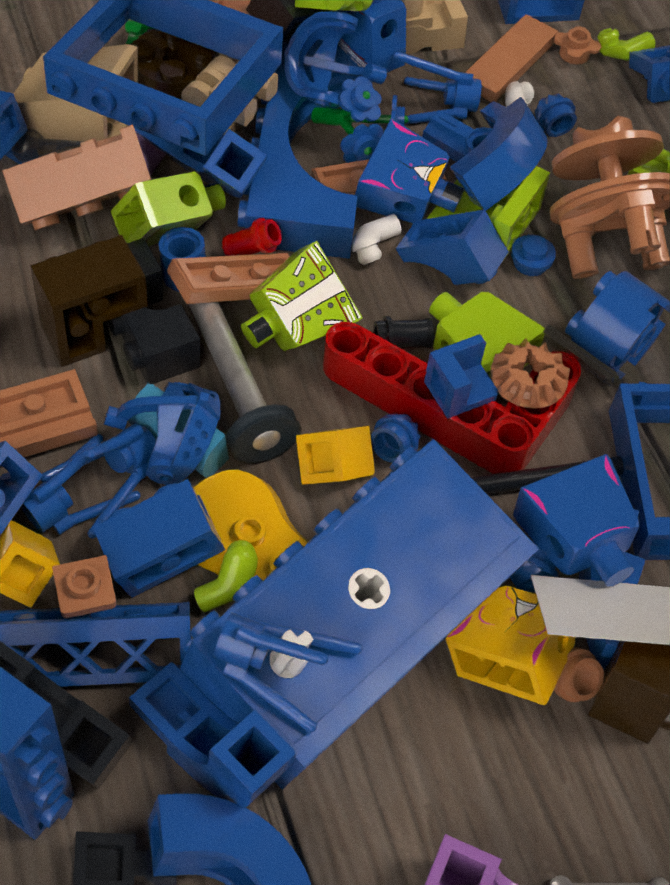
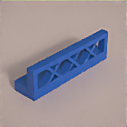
M190 602L116 605L113 609L71 618H63L60 608L0 611V641L33 664L40 672L60 687L148 682L166 667L157 666L143 654L155 639L180 638V665H176L179 669L186 655L182 649L191 640V635L189 634ZM128 640H143V641H142L137 647H135V646H134L131 642H129ZM102 641H115L129 654L117 668L102 669L87 655ZM88 642L81 650L73 644ZM44 644H59L74 658L61 671L47 672L31 657ZM19 645H32L26 652L18 647ZM136 660V661H138L143 667H130V666H131V665L134 663V661ZM79 663H81L88 670L74 669Z

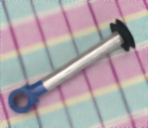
M178 227L166 231L158 243L163 281L169 288L178 292L179 290L167 272L171 260L176 258L206 257L203 236L198 231L187 227ZM219 303L189 304L240 416L228 430L226 438L229 448L232 449L231 452L234 459L245 464H258L281 456L296 443V435H299L302 430L299 421L296 420L294 410L286 405H266Z

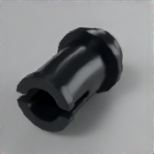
M384 316L382 320L374 322L373 333L399 348H432L434 327L430 318H425L424 320H392L390 316Z

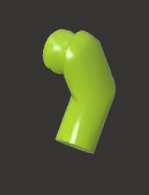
M607 28L601 30L597 36L601 44L599 52L603 56L629 61L630 52L655 48V39L650 32H644L629 40H619L618 30Z
M238 540L230 544L224 555L218 579L194 589L197 604L204 613L233 601V595L255 576L258 557L254 546L250 542Z

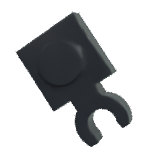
M76 831L73 840L71 885H176V877H153L151 847L146 852L135 851L136 834Z

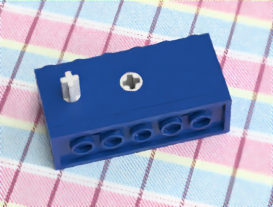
M434 439L419 451L413 446L406 449L390 465L389 468L392 472L381 482L376 477H373L352 497L354 503L343 514L338 508L330 512L314 528L313 531L316 535L304 547L299 541L289 546L275 560L273 564L277 568L264 581L258 575L247 581L233 595L232 599L235 603L222 616L216 610L206 615L190 631L189 634L192 636V639L182 649L186 655L180 670L221 712L233 721L240 723L255 709L297 752L294 763L275 780L282 790L439 645L483 601L501 587L539 549ZM231 612L246 618L249 615L267 623L304 630L299 637L291 630H288L282 635L281 639L307 646V648L328 655V662L325 665H319L269 650L261 670L252 666L248 668L249 672L312 719L317 725V729L314 732H308L241 682L223 675L227 663L214 658L213 654ZM307 631L360 643L362 645V652L352 654L310 646L314 639Z

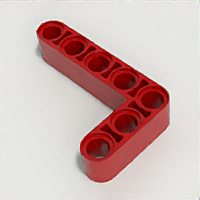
M340 322L331 326L326 333L323 357V371L331 381L388 414H408L412 418L413 423H418V431L492 474L524 470L569 407L581 375V365L569 353L563 351L551 352L562 353V363L565 367L570 368L566 392L561 399L550 406L525 408L508 402L504 407L492 401L447 419L424 383L428 363L364 327L352 322ZM534 370L529 374L533 384H535L539 372Z

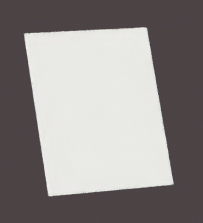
M531 575L548 634L670 645V587L619 583L607 587L603 581Z

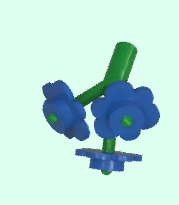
M359 76L354 81L346 79L342 83L343 92L338 97L339 105L342 109L315 107L311 114L313 123L341 126L348 134L340 144V148L344 152L343 160L346 163L370 159L383 135V129L379 124H372L368 127L360 124L354 128L352 126L353 122L388 124L390 119H393L405 126L409 121V118L405 115V107L397 106V95H393L391 115L381 114L378 106L381 103V95L373 89L369 79Z

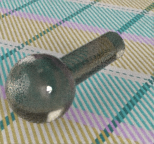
M28 129L14 144L12 152L19 161L25 163L53 152L58 154L81 147L80 143L84 141L44 139L38 131Z

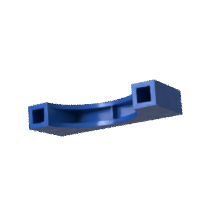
M316 40L306 53V56L311 57L322 43V40ZM289 44L283 45L281 65L274 72L278 74V90L269 102L261 99V104L266 105V108H258L255 133L261 135L260 138L253 137L251 142L253 146L267 154V160L244 193L249 195L248 201L240 200L237 225L238 227L248 228L252 226V222L255 219H272L277 223L282 234L281 243L277 246L276 250L295 252L317 241L326 256L350 259L358 196L342 193L321 184L301 167L290 147L292 139L300 128L312 119L313 109L322 106H318L315 102L296 94L290 87L286 79L284 54ZM337 45L335 63L359 67ZM304 65L308 80L313 82L309 67ZM332 72L328 89L329 91L341 94L343 92L342 83L346 79L354 81L357 77Z

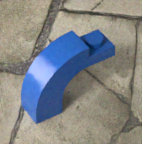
M521 97L507 107L492 101L480 110L492 131L477 147L449 167L461 186L465 188V192L470 200L481 209H485V211L509 194L532 172L541 160L547 147V136Z
M134 128L137 135L170 156L172 161L189 172H197L201 179L208 184L218 183L225 193L238 198L242 197L267 160V154L230 129H228L225 135L221 136L205 156ZM197 135L194 139L199 141V135Z
M170 662L129 697V706L167 745L168 755L184 771L216 797L234 802L241 808L250 805L295 761L297 752L255 709L240 723L233 721L221 712L173 662Z
M162 794L157 796L148 818L153 877L201 875L216 879L226 885H311L308 874L292 846L278 830L253 811L245 807L241 808L238 804L229 800L209 795Z

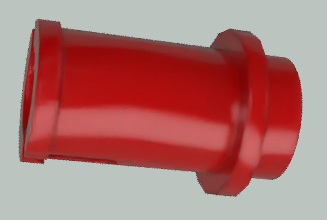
M255 219L252 222V226L223 237L222 248L226 256L254 255L259 252L265 254L272 253L281 243V230L272 219Z

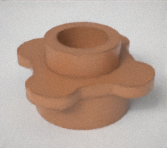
M580 26L570 29L567 33L559 32L554 38V43L560 46V57L571 64L587 62L590 55L599 53L601 44L591 38L589 31Z

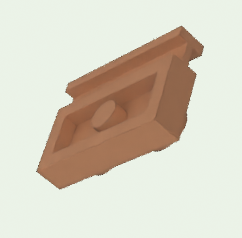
M75 369L0 390V442H8L23 457L98 435L96 421L93 419L89 403Z

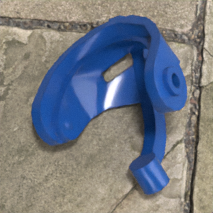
M344 11L317 12L305 19L296 29L284 54L286 79L296 94L315 102L318 106L327 108L331 106L338 107V97L340 94L328 89L332 72L355 77L364 76L369 81L377 84H382L385 81L387 70L378 65L368 63L365 67H356L335 63L338 42L343 34L355 32L358 24L356 17ZM316 40H322V43L311 57L306 56V53ZM304 65L309 67L313 82L308 80Z
M168 382L164 387L162 396L132 399L122 404L120 408L109 406L104 425L121 430L125 429L126 423L131 417L144 412L157 411L158 436L149 457L146 475L152 481L164 485L178 484L194 471L210 445L221 414L220 399L216 392L192 383L186 384L181 382ZM191 409L184 431L176 432L175 427L182 410Z

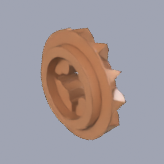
M525 338L516 346L507 342L502 352L495 354L491 366V380L498 389V393L509 402L525 408H543L554 404L564 395L568 386L570 368L563 365L562 353H551L548 351L546 342L538 347L530 345ZM525 363H529L535 372H539L535 384H533L532 378L529 377V373L523 370Z

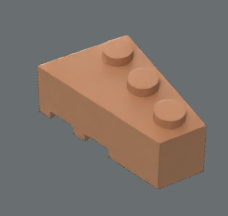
M130 125L121 128V134L100 141H96L93 138L80 143L81 147L58 154L53 152L2 170L20 224L25 226L33 224L34 230L37 231L61 223L58 215L76 210L77 216L82 217L99 212L104 209L103 201L119 197L121 200L135 183L151 180L134 126Z

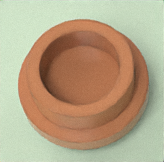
M573 647L568 653V660L554 688L555 693L560 698L569 702L586 701L593 698L599 692L603 683L604 673L601 664L590 651Z

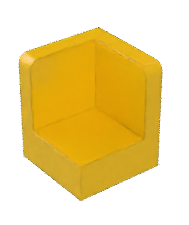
M369 426L296 435L302 485L347 481L374 475L375 473Z
M11 520L0 535V593L32 608L53 575L52 566L60 565L53 543L49 539Z

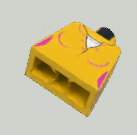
M510 586L499 587L445 638L459 677L544 706L549 701L566 665L568 653L575 645V637L550 635L547 633L536 592L531 593Z

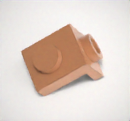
M107 555L52 566L63 618L113 609L116 606V597Z

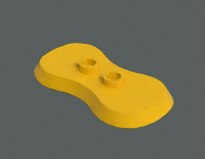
M226 470L209 476L193 486L196 495H200L225 547V551L197 564L198 566L219 575L222 561L229 545L234 541L245 540L254 546L258 557L255 576L258 575L264 581L277 568L273 564L275 560L289 546L299 541L304 547L309 542L292 525L280 498L273 488L253 474L241 470Z

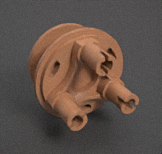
M617 116L608 125L598 130H586L578 127L572 134L574 145L560 152L552 160L553 174L565 180L600 178L601 181L563 196L549 210L552 222L561 226L572 278L584 279L599 273L592 236L597 232L627 229L631 246L630 252L631 254L641 253L644 270H655L664 267L663 265H670V257L663 226L667 225L664 210L670 207V173L649 172L625 176L622 174L656 158L664 149L662 136L653 131L633 130L632 121L623 116Z

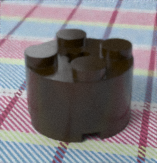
M157 29L145 32L131 43V45L137 46L138 83L181 100L182 91L192 81H195L197 75L215 58V51Z

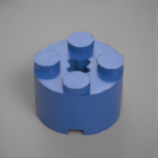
M608 271L594 288L593 294L597 296L586 312L581 309L572 317L565 329V333L572 337L570 342L572 349L615 380H620L626 374L619 369L627 361L636 365L662 332L666 324L659 320V317L663 310L670 313V300L628 271H623L618 275Z

